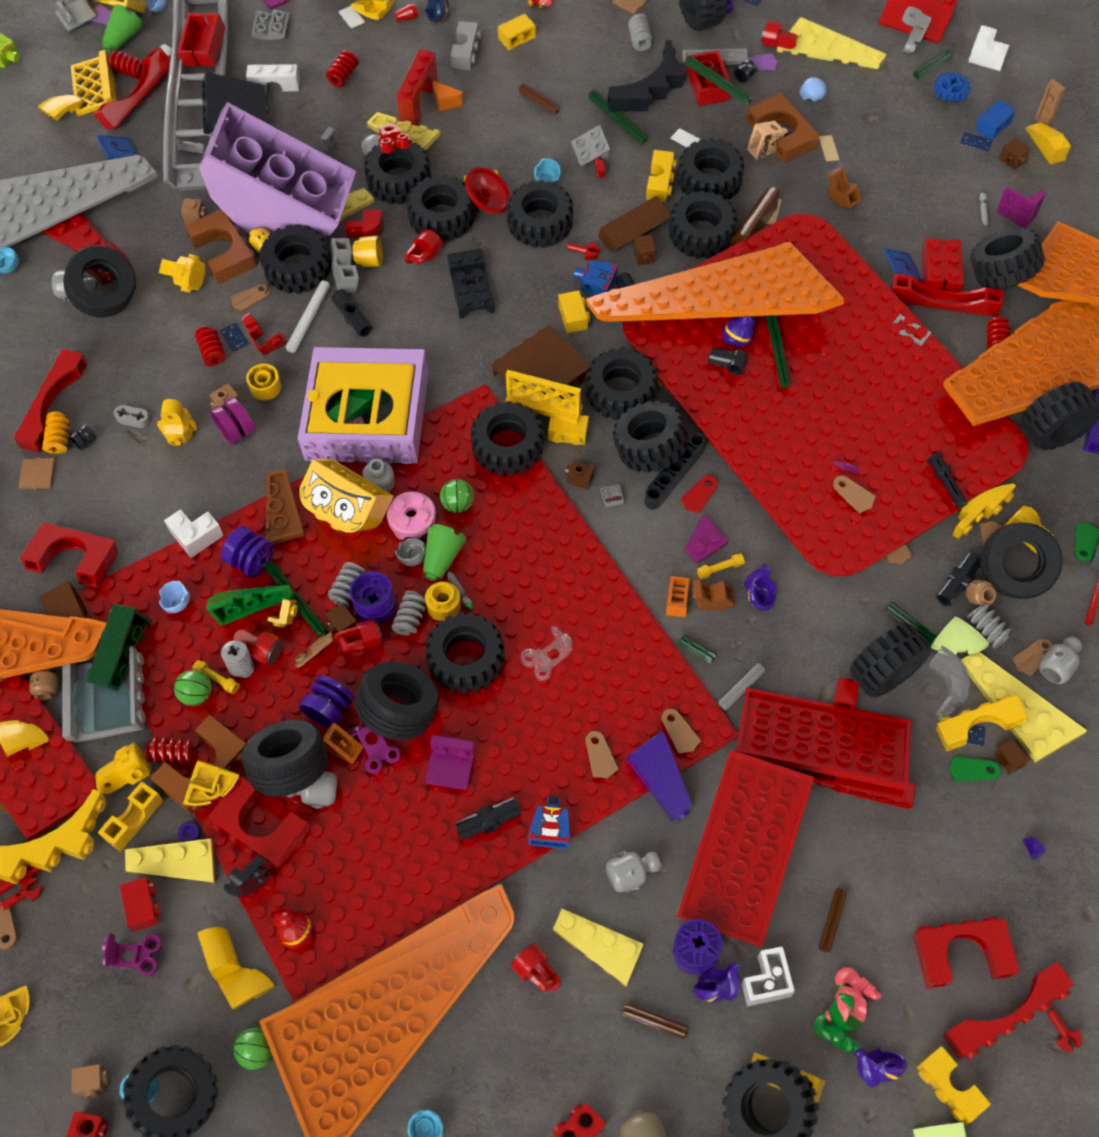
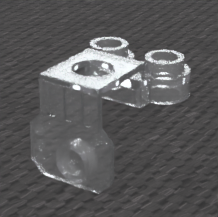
M552 626L554 641L545 649L541 650L538 648L535 651L529 648L521 653L522 664L527 667L535 665V677L540 681L549 679L551 669L568 656L569 651H572V639L566 633L563 634L556 626ZM556 649L560 655L557 659H551L548 657V651ZM531 657L533 660L528 662L526 658ZM541 671H544V672L547 673V674L544 675V676L539 675V673H540Z

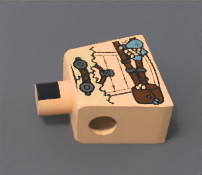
M776 121L755 124L747 150L756 160L775 152L776 141L787 136L788 131L786 128H781Z

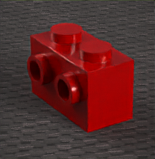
M146 877L121 884L120 890L128 927L133 932L160 924L158 916H161L159 904L155 903L154 896L157 895L154 882L151 883Z

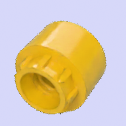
M379 236L360 237L359 240L353 243L355 263L362 265L363 268L382 266L383 249Z
M258 364L248 371L246 380L250 393L254 398L269 401L280 393L281 381L275 367L269 364Z
M437 582L428 588L425 601L427 611L433 619L446 621V617L452 615V617L457 616L461 609V601L456 586L449 582Z

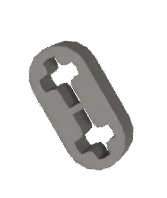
M120 405L114 410V416L120 424L143 428L150 423L149 415L144 409Z

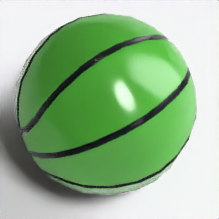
M461 479L448 481L440 492V501L443 507L451 513L467 511L474 500L472 487Z
M199 670L183 672L178 676L174 684V692L177 699L187 706H197L204 703L209 698L212 690L210 679Z
M261 1028L244 1030L235 1040L233 1047L234 1057L245 1069H261L271 1061L273 1055Z

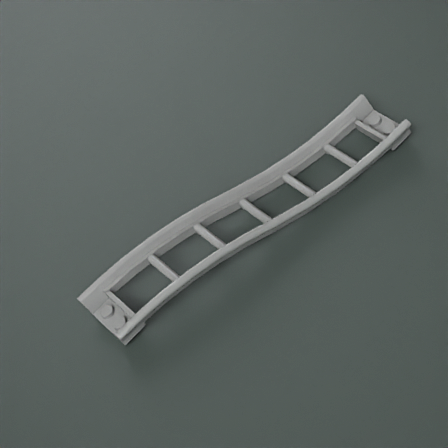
M173 0L172 50L166 93L163 140V182L169 184L172 189H179L180 191L207 189L199 169L200 164L177 165V139L195 136L211 137L214 131L212 127L211 133L208 135L203 133V129L178 130L179 108L202 106V99L180 100L182 83H185V81L203 80L205 73L183 74L184 64L177 54L186 23V5L218 3V13L226 28L214 74L225 76L228 0Z

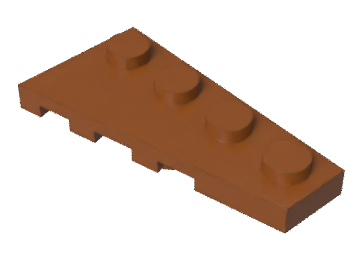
M286 469L267 473L265 539L273 542L275 545L305 536Z

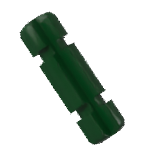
M683 635L680 638L679 645L683 648L687 647L688 651L700 658H705L704 660L710 664L715 660V652L708 651L705 646L695 640L691 641V638L687 635Z

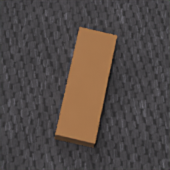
M1054 79L1049 81L1035 116V120L1049 127L1052 124L1066 89Z

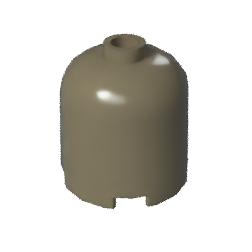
M643 1110L630 1113V1118L620 1128L621 1137H668L661 1118L650 1112L644 1113Z

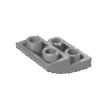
M273 9L272 14L257 10L251 38L262 40L284 38L289 13Z

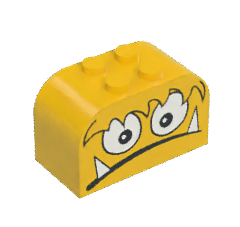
M332 458L312 459L300 486V499L306 509L314 513L317 519L330 523L333 529L349 533L376 528L382 522L394 497Z

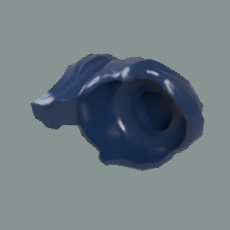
M428 0L427 8L424 9L428 19L435 22L445 18L449 9V0Z

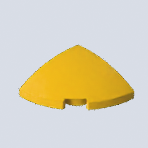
M359 0L351 3V7L368 18L380 20L391 9L395 0Z
M72 95L55 96L41 103L38 108L49 117L51 116L58 121L67 111L73 113L83 101Z
M17 720L0 722V743L7 757L26 747L31 750L49 741L47 735L31 723L27 724Z
M197 760L183 804L191 806L207 805L211 803V800L219 796L224 797L235 785L239 774Z
M240 966L241 969L216 979L233 1010H236L253 998L256 1000L273 989L275 986L272 981L262 972L256 969L242 968V966Z
M27 985L0 997V1047L9 1042L18 1033L24 1016L28 1013L29 993Z

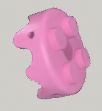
M402 493L395 497L388 507V524L400 540H403L405 537L420 539L424 534L428 533L429 525L433 526L435 524V506L431 499L422 493ZM408 511L417 512L413 517L406 515Z

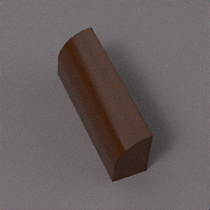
M770 187L762 193L732 237L731 246L742 240L748 241L751 235L764 229L778 208L779 188Z
M655 196L602 226L598 237L609 250L616 251L632 242L634 237L642 236L670 220V212L660 199Z
M69 581L39 596L47 615L67 618L70 616L89 618L76 588Z

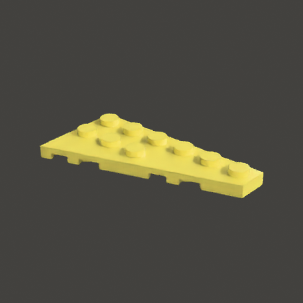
M802 17L799 18L789 31L797 35L795 48L789 50L777 47V52L786 50L791 51V54L794 55L803 53L811 58L828 61L837 59L842 60V63L846 64L848 62H855L859 66L879 69L887 55Z
M982 653L970 654L960 660V665L991 704L998 702L1001 697L1006 695L1011 697L1018 696L1028 718L1026 724L1010 730L1035 763L1087 732L1086 729Z

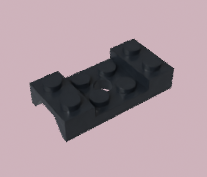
M482 248L447 254L460 319L473 310L485 309L491 314L495 313V305L486 273ZM468 284H475L472 288L467 287Z

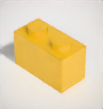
M526 14L498 26V39L508 50L536 38L535 24Z
M579 291L558 294V307L566 333L588 330L590 314L589 311H585V298L581 297Z
M580 415L577 424L550 417L548 441L585 445L589 416Z

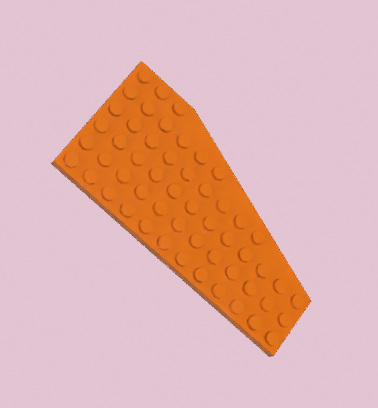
M1069 300L1051 304L1047 310L1017 328L1013 334L999 344L996 343L979 355L978 359L964 369L958 370L948 377L943 383L944 388L973 426L1025 411L1036 398L1064 383L1080 382L1087 385L1090 391L1099 389V305Z

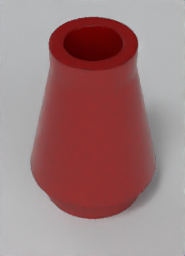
M410 3L394 12L397 22L413 20L419 16L415 4Z

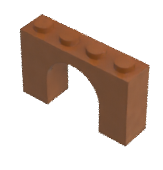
M782 93L748 108L746 121L753 129L755 124L776 121L777 123L786 124L794 130L792 134L776 141L774 153L783 163L817 148L820 137L818 132L811 127L809 122L802 117L799 111L793 107Z
M222 209L184 226L187 236L195 249L215 240H225L232 243L231 248L226 253L207 261L210 273L217 284H221L256 267L254 261L256 256L253 250L248 249L247 241L244 237H240L241 234L238 227L232 225L233 221Z
M209 715L195 729V732L202 741L216 751L214 766L234 772V768L239 763H242V752L246 743ZM164 762L150 777L156 787L192 815L195 811L202 808L203 805L191 806L183 804L191 779L183 777L167 763Z

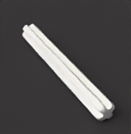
M322 280L319 283L286 345L288 352H296L330 288L329 282Z

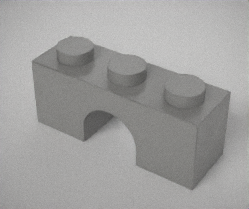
M459 21L456 31L457 45L453 44L450 56L451 68L471 70L472 64H475V52L478 51L477 41L481 39V30H478V23Z
M331 238L329 257L337 290H344L346 293H356L359 277L356 265H351L352 249L349 238Z

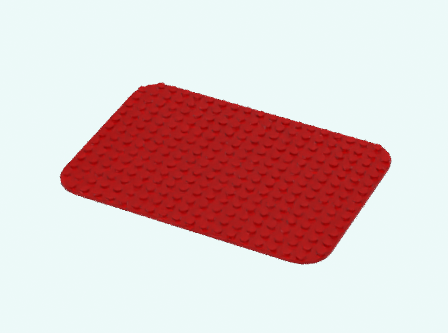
M792 214L751 235L748 241L742 240L691 268H698L791 242L844 298V304L817 314L777 315L791 381L789 388L780 387L766 316H755L757 323L753 327L752 340L743 347L728 345L723 341V329L726 322L736 317L622 321L623 333L629 344L638 354L640 352L645 355V359H650L656 369V375L660 382L803 558L819 572L830 576L848 577L862 572L961 510L956 508L942 481L935 477V471L926 462L929 457L940 452L943 454V460L952 469V477L969 503L978 495L1001 485L1015 476L1025 465L1029 453L1027 439L1020 428L1009 416L973 426L943 386L944 381L958 370L964 369L932 333L922 346L915 343L912 337L903 336L899 333L901 330H905L906 333L913 334V337L921 341L927 335L928 329L832 225L826 222L824 218L810 214ZM899 315L905 317L904 321L900 320L898 323H893ZM916 323L921 327L916 330L911 324ZM715 347L730 352L741 350L747 353L748 359L741 375H734L727 368L709 364L708 360L712 348ZM839 461L853 464L859 468V472L856 474L840 469L841 467L833 465V462ZM845 476L875 495L872 508L859 514L834 489L833 482L835 478ZM839 483L840 487H845L844 484Z

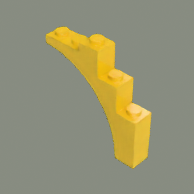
M93 789L85 803L68 821L41 838L22 844L0 846V879L18 885L20 879L26 874L27 865L51 873L53 868L58 865L61 853L85 861L87 855H90L94 848V839L89 833L94 830L96 819L106 806L104 795L100 791Z

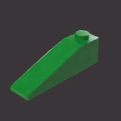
M349 390L344 424L372 411L375 390ZM381 391L379 407L388 403L390 395L385 391ZM342 395L327 412V416L335 423L338 422Z
M289 585L229 590L216 593L213 597L208 598L206 609L218 624L223 626L278 604L283 599L293 598L296 595Z

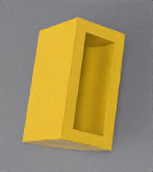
M212 927L197 932L209 971L215 980L241 969L229 931L226 928Z

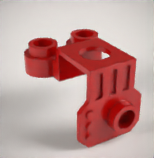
M395 123L378 127L381 136L378 143L381 142L380 148L382 153L393 152L397 147L404 149L411 146L410 137L406 133L400 134V130Z
M250 312L241 319L245 327L250 331L248 335L263 356L279 349L288 341L287 337L280 332L269 338L265 344L259 346L256 339L264 335L261 326Z

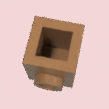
M184 198L181 214L185 225L206 216V207L203 206L201 199Z
M229 384L224 385L209 395L212 409L217 405L224 408V401L230 397H235L240 402L239 396Z
M100 1064L71 1069L72 1094L78 1097L84 1096V1098L99 1097V1093L106 1092V1085L109 1084L108 1070Z

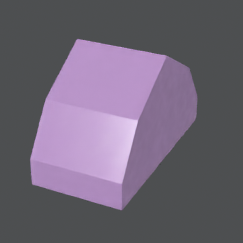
M228 102L218 118L199 166L210 198L245 234H250L254 228L263 227L270 233H275L276 229L280 227L283 229L287 225L291 227L301 225V227L308 226L311 230H316L322 236L331 235L339 224L356 173L355 170Z

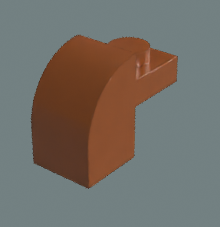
M839 167L827 174L830 188L827 189L828 194L838 206L850 209L862 201L858 185L848 182L845 167Z
M701 579L693 581L694 589L692 594L695 600H697L698 609L713 611L735 605L733 587L725 581L708 585Z

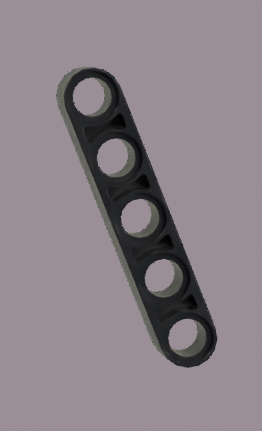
M692 433L689 436L688 447L685 449L686 451L683 456H680L676 463L670 464V467L666 469L664 467L647 487L645 492V505L647 508L652 510L658 509L703 454L706 438L702 433Z

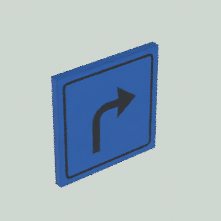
M96 136L109 160L138 155L129 137Z
M888 248L884 249L894 273L913 276L918 281H923L910 253Z

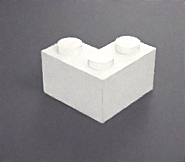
M981 25L968 62L1000 71L1009 45L994 41L997 29Z
M180 509L164 520L169 532L190 558L223 537L219 524L209 512L191 522Z
M783 947L760 951L757 958L762 975L744 978L742 982L747 1006L790 998L795 992Z

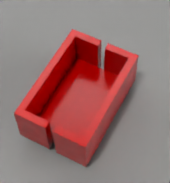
M188 13L177 51L184 66H198L200 64L201 67H215L226 28L219 13H205L204 16L202 13Z
M925 238L921 250L922 283L941 290L944 281H946L945 291L961 292L964 284L961 240L945 239L942 242V239Z

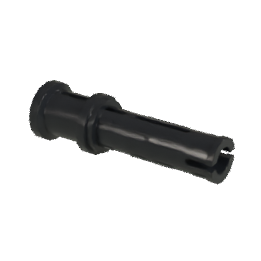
M940 452L929 457L926 462L932 466L935 471V477L942 481L956 508L961 509L965 507L968 501L952 477V469L946 465L943 460V454Z

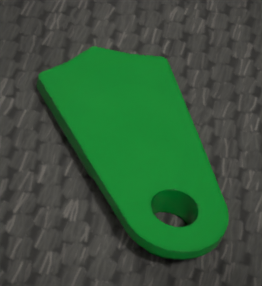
M1090 523L1076 524L1074 555L1082 562H1088L1092 559L1099 538V529Z
M957 756L953 757L949 768L955 782L994 780L1001 773L1000 766L994 761ZM987 768L993 769L994 773L989 774Z

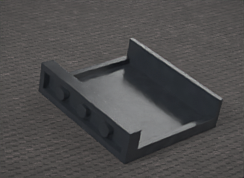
M205 72L202 81L203 133L210 135L212 127L215 128L227 102L269 124V117H267L268 105L266 104L268 93L265 92V85Z

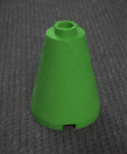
M119 4L115 5L112 9L102 39L103 48L108 52L120 49L141 29L143 24L134 12L131 11L129 13L125 11L126 7Z
M429 525L423 573L426 575L425 578L435 582L437 579L443 578L467 540L464 534L459 533L458 536L454 533V529L443 525Z

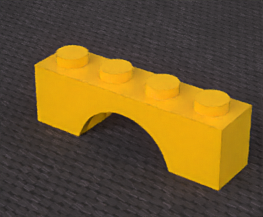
M1006 695L1001 697L998 702L992 704L990 702L983 703L978 709L972 711L970 709L964 710L956 717H944L937 723L936 730L946 752L966 745L968 731L980 722H993L1007 731L1026 724L1028 716L1017 695L1012 697Z

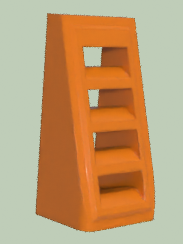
M670 577L666 608L667 616L686 617L690 578ZM674 585L685 586V588L674 587Z

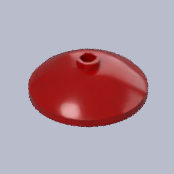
M475 167L470 170L465 178V186L473 203L487 213H504L507 210L508 198L511 195L504 180L497 173L485 167Z

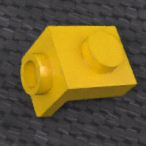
M290 598L283 599L280 617L269 616L267 621L273 622V626L285 627V625L292 624L293 617L296 616L298 610L296 600Z

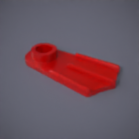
M711 475L704 476L680 499L687 511L701 512L717 488V479ZM710 482L712 486H706V483Z

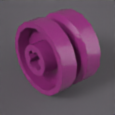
M235 397L225 400L224 408L217 405L210 410V415L215 425L231 445L241 441V434L248 437L256 430L250 416Z

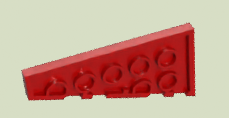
M82 213L43 230L44 234L63 245H68L76 252L91 245L109 246Z

